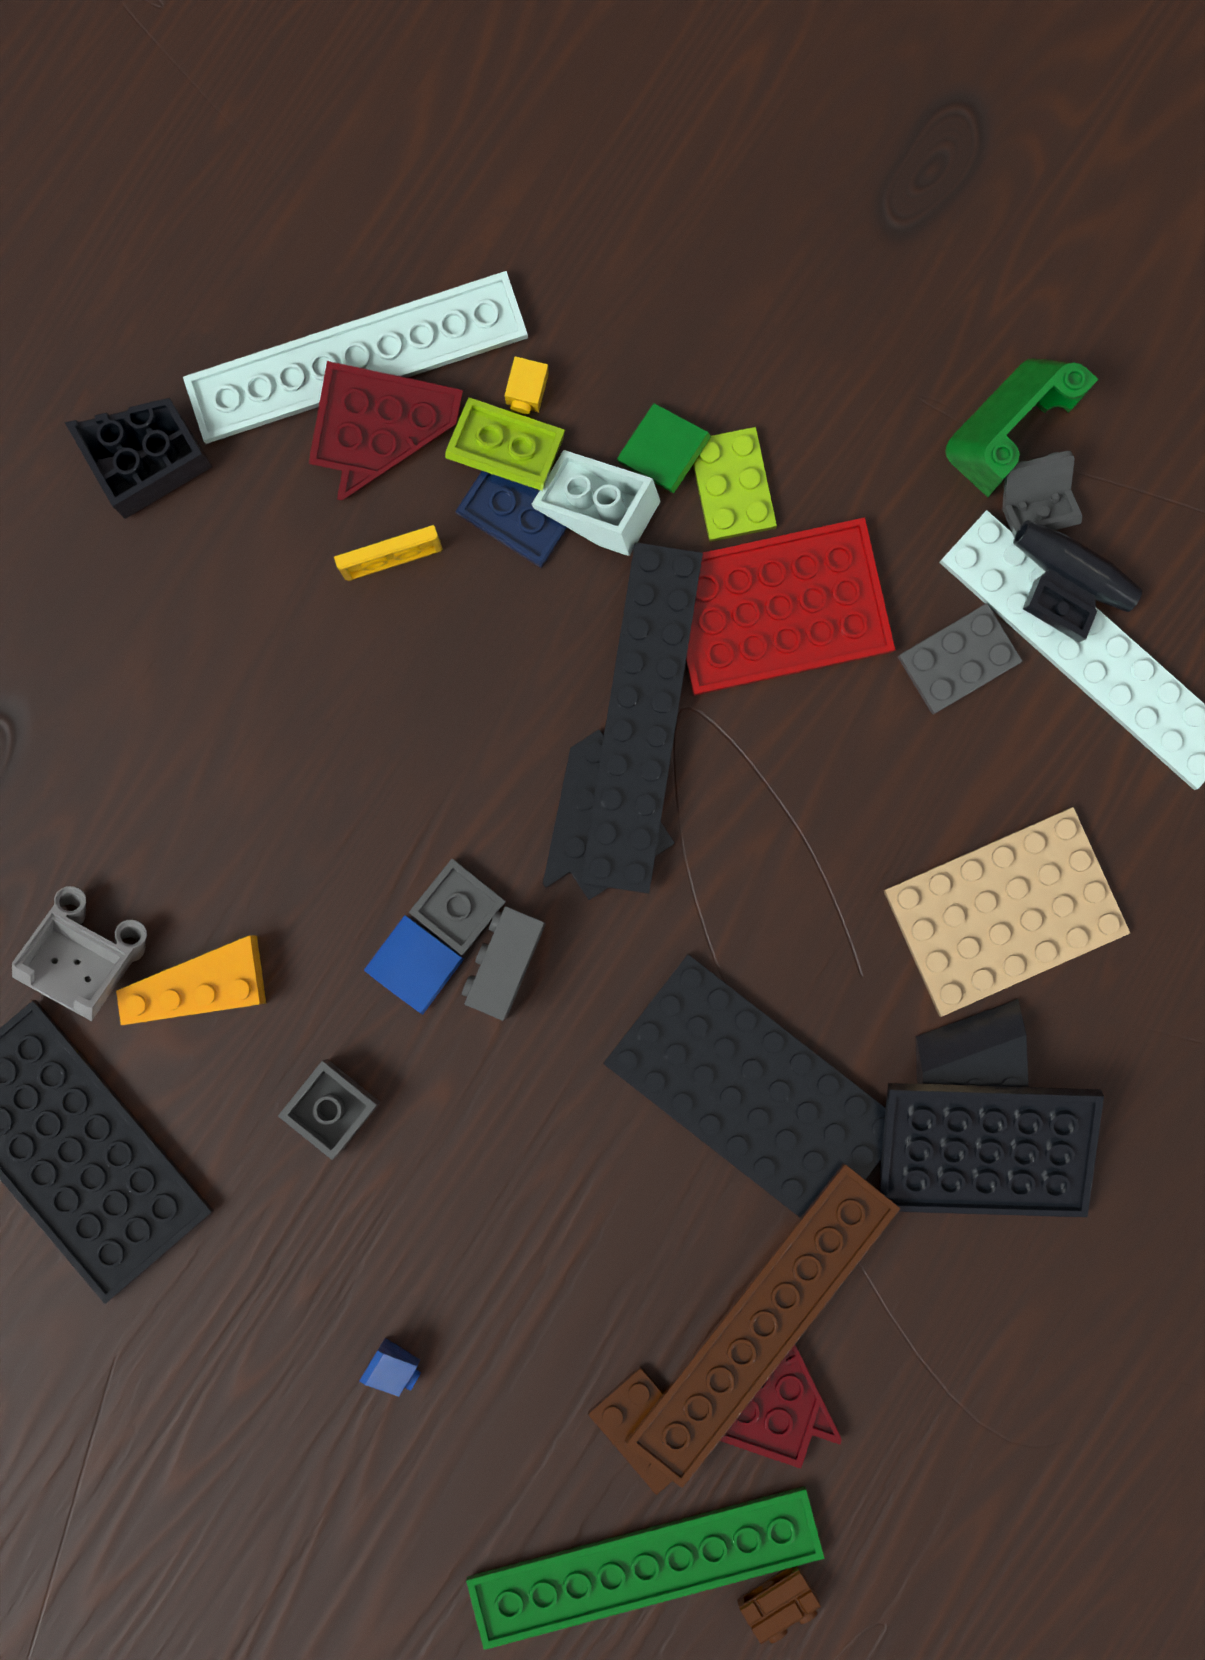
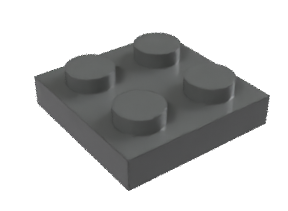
M451 859L409 913L463 956L491 922L495 912L499 911L506 901L455 860Z

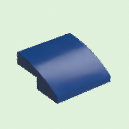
M404 915L364 971L416 1011L424 1014L464 958L427 932L411 918Z

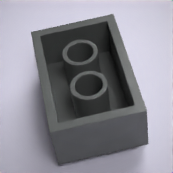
M506 906L503 912L496 911L489 926V930L494 932L489 945L486 943L482 944L475 963L480 964L476 977L469 975L461 995L467 997L464 1005L502 1021L507 1019L546 923Z

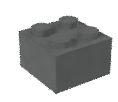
M326 1059L321 1061L278 1117L333 1160L342 1152L381 1102L330 1060Z

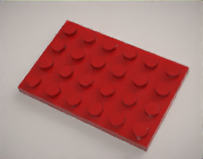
M865 517L703 553L686 657L693 696L895 651Z

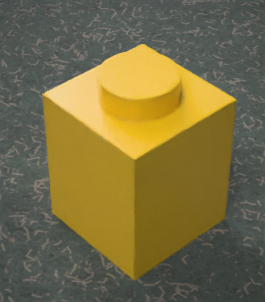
M514 357L504 395L506 404L511 405V410L522 414H530V411L539 413L549 375L548 364Z

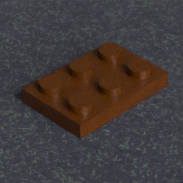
M640 1366L588 1411V1415L657 1495L672 1480L627 1445L626 1442L663 1395V1391Z

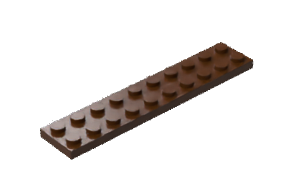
M843 1163L627 1439V1445L679 1487L683 1488L901 1208Z

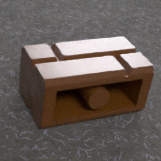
M799 1566L784 1569L737 1599L742 1615L760 1644L768 1640L770 1643L781 1640L788 1633V1627L796 1622H799L801 1625L808 1623L818 1614L817 1609L821 1607L818 1596Z

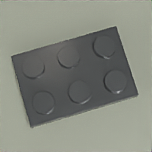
M987 603L898 656L932 715L1023 662Z

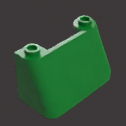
M1037 358L1027 359L950 438L945 450L947 459L988 498L1019 461L1018 448L1006 435L1035 405L1043 413L1054 407H1062L1069 413L1098 381V378L1079 363Z

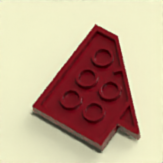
M327 361L308 464L342 471L337 500H343L456 425L463 390Z
M796 1345L788 1352L720 1441L801 1469L812 1435L841 1445L842 1439Z

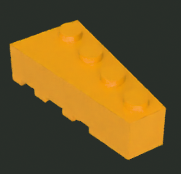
M249 935L117 990L121 1025L266 1004L257 935Z

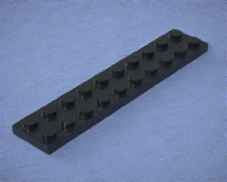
M636 542L634 544L581 876V883L646 894L650 892L703 553Z

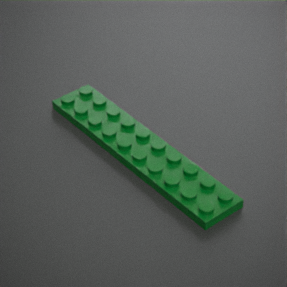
M803 1486L467 1576L466 1582L483 1649L486 1650L825 1558L807 1490Z

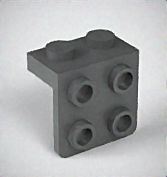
M1071 451L1054 452L1045 457L1029 461H1019L1014 469L1005 477L1002 510L1013 537H1015L1020 526L1027 520L1053 530L1081 524L1082 513L1071 490L1075 460Z

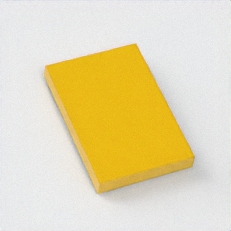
M431 525L334 556V559L344 579L350 581L441 552L443 548L435 526Z

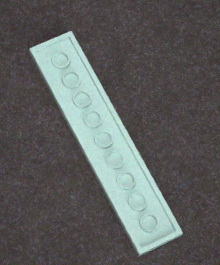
M507 271L184 376L183 379L203 441L207 444L319 407L327 361L408 378L527 339L528 334Z
M986 510L939 563L985 604L987 603L998 616L1192 789H1198L1205 782V704L1099 609H1097L1098 611L1087 639L1080 643L1023 610L1034 580L1045 573V571L1013 544L1014 537L1012 532Z

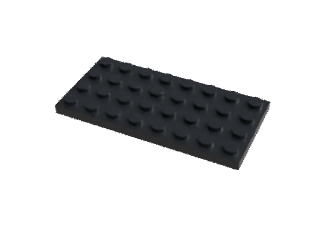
M688 954L603 1062L605 1066L800 1218L843 1163L866 1180L881 1160L886 1108Z
M37 1000L31 1001L0 1028V1180L96 1295L106 1304L214 1210Z

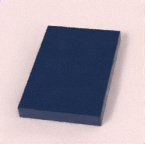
M481 471L455 511L458 516L540 568L543 567L567 530L566 526L533 508L532 503L540 490L485 471Z

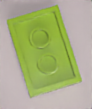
M468 397L446 449L445 458L543 491L563 441L565 430Z
M756 427L711 436L693 464L709 542L776 529L777 524Z

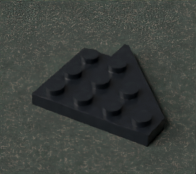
M599 729L570 748L543 879V885L547 888L568 873H571L588 900H591L608 888L581 883L604 738ZM661 822L655 857L675 844Z

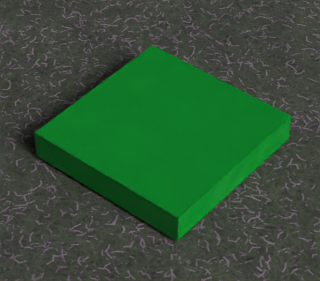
M653 403L617 457V461L637 474L653 478L655 484L674 494L711 436L709 432Z

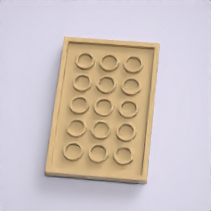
M1074 807L883 890L940 1017L1130 934Z

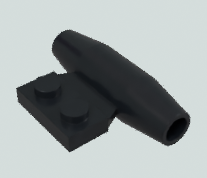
M1030 520L1025 521L1016 532L1013 544L1045 571V573L1034 580L1023 610L1078 643L1087 639L1098 610L1096 609L1095 600L1125 612L1131 611L1139 602L1142 589L1111 561L1068 535Z

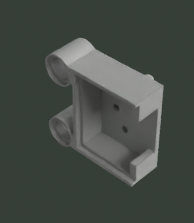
M68 886L61 888L56 893L54 906L12 962V978L92 1021L131 963L139 960L144 955L147 933L144 925L139 921L126 920L117 926L113 943L85 928L81 924L86 916V897L79 888ZM72 904L78 908L74 911H66L62 907ZM128 937H132L138 940V942L136 944L129 945L124 943L122 940Z

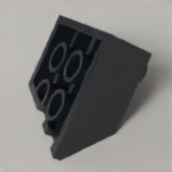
M170 398L132 406L127 411L109 415L106 412L94 415L95 418L81 422L77 420L64 422L112 507L124 519L212 468L200 444Z
M1019 999L915 1036L917 1084L1029 1087L1027 1035Z

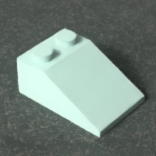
M563 450L547 478L543 491H539L532 506L534 509L593 543L630 556L635 542L639 541L661 501L653 478Z

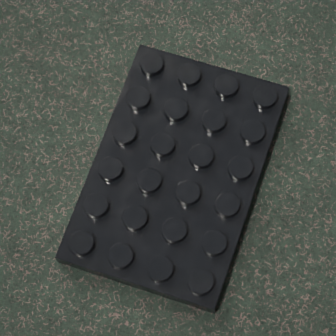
M888 1083L878 1191L901 1208L898 1212L1088 1217L1104 1100L1102 1090Z

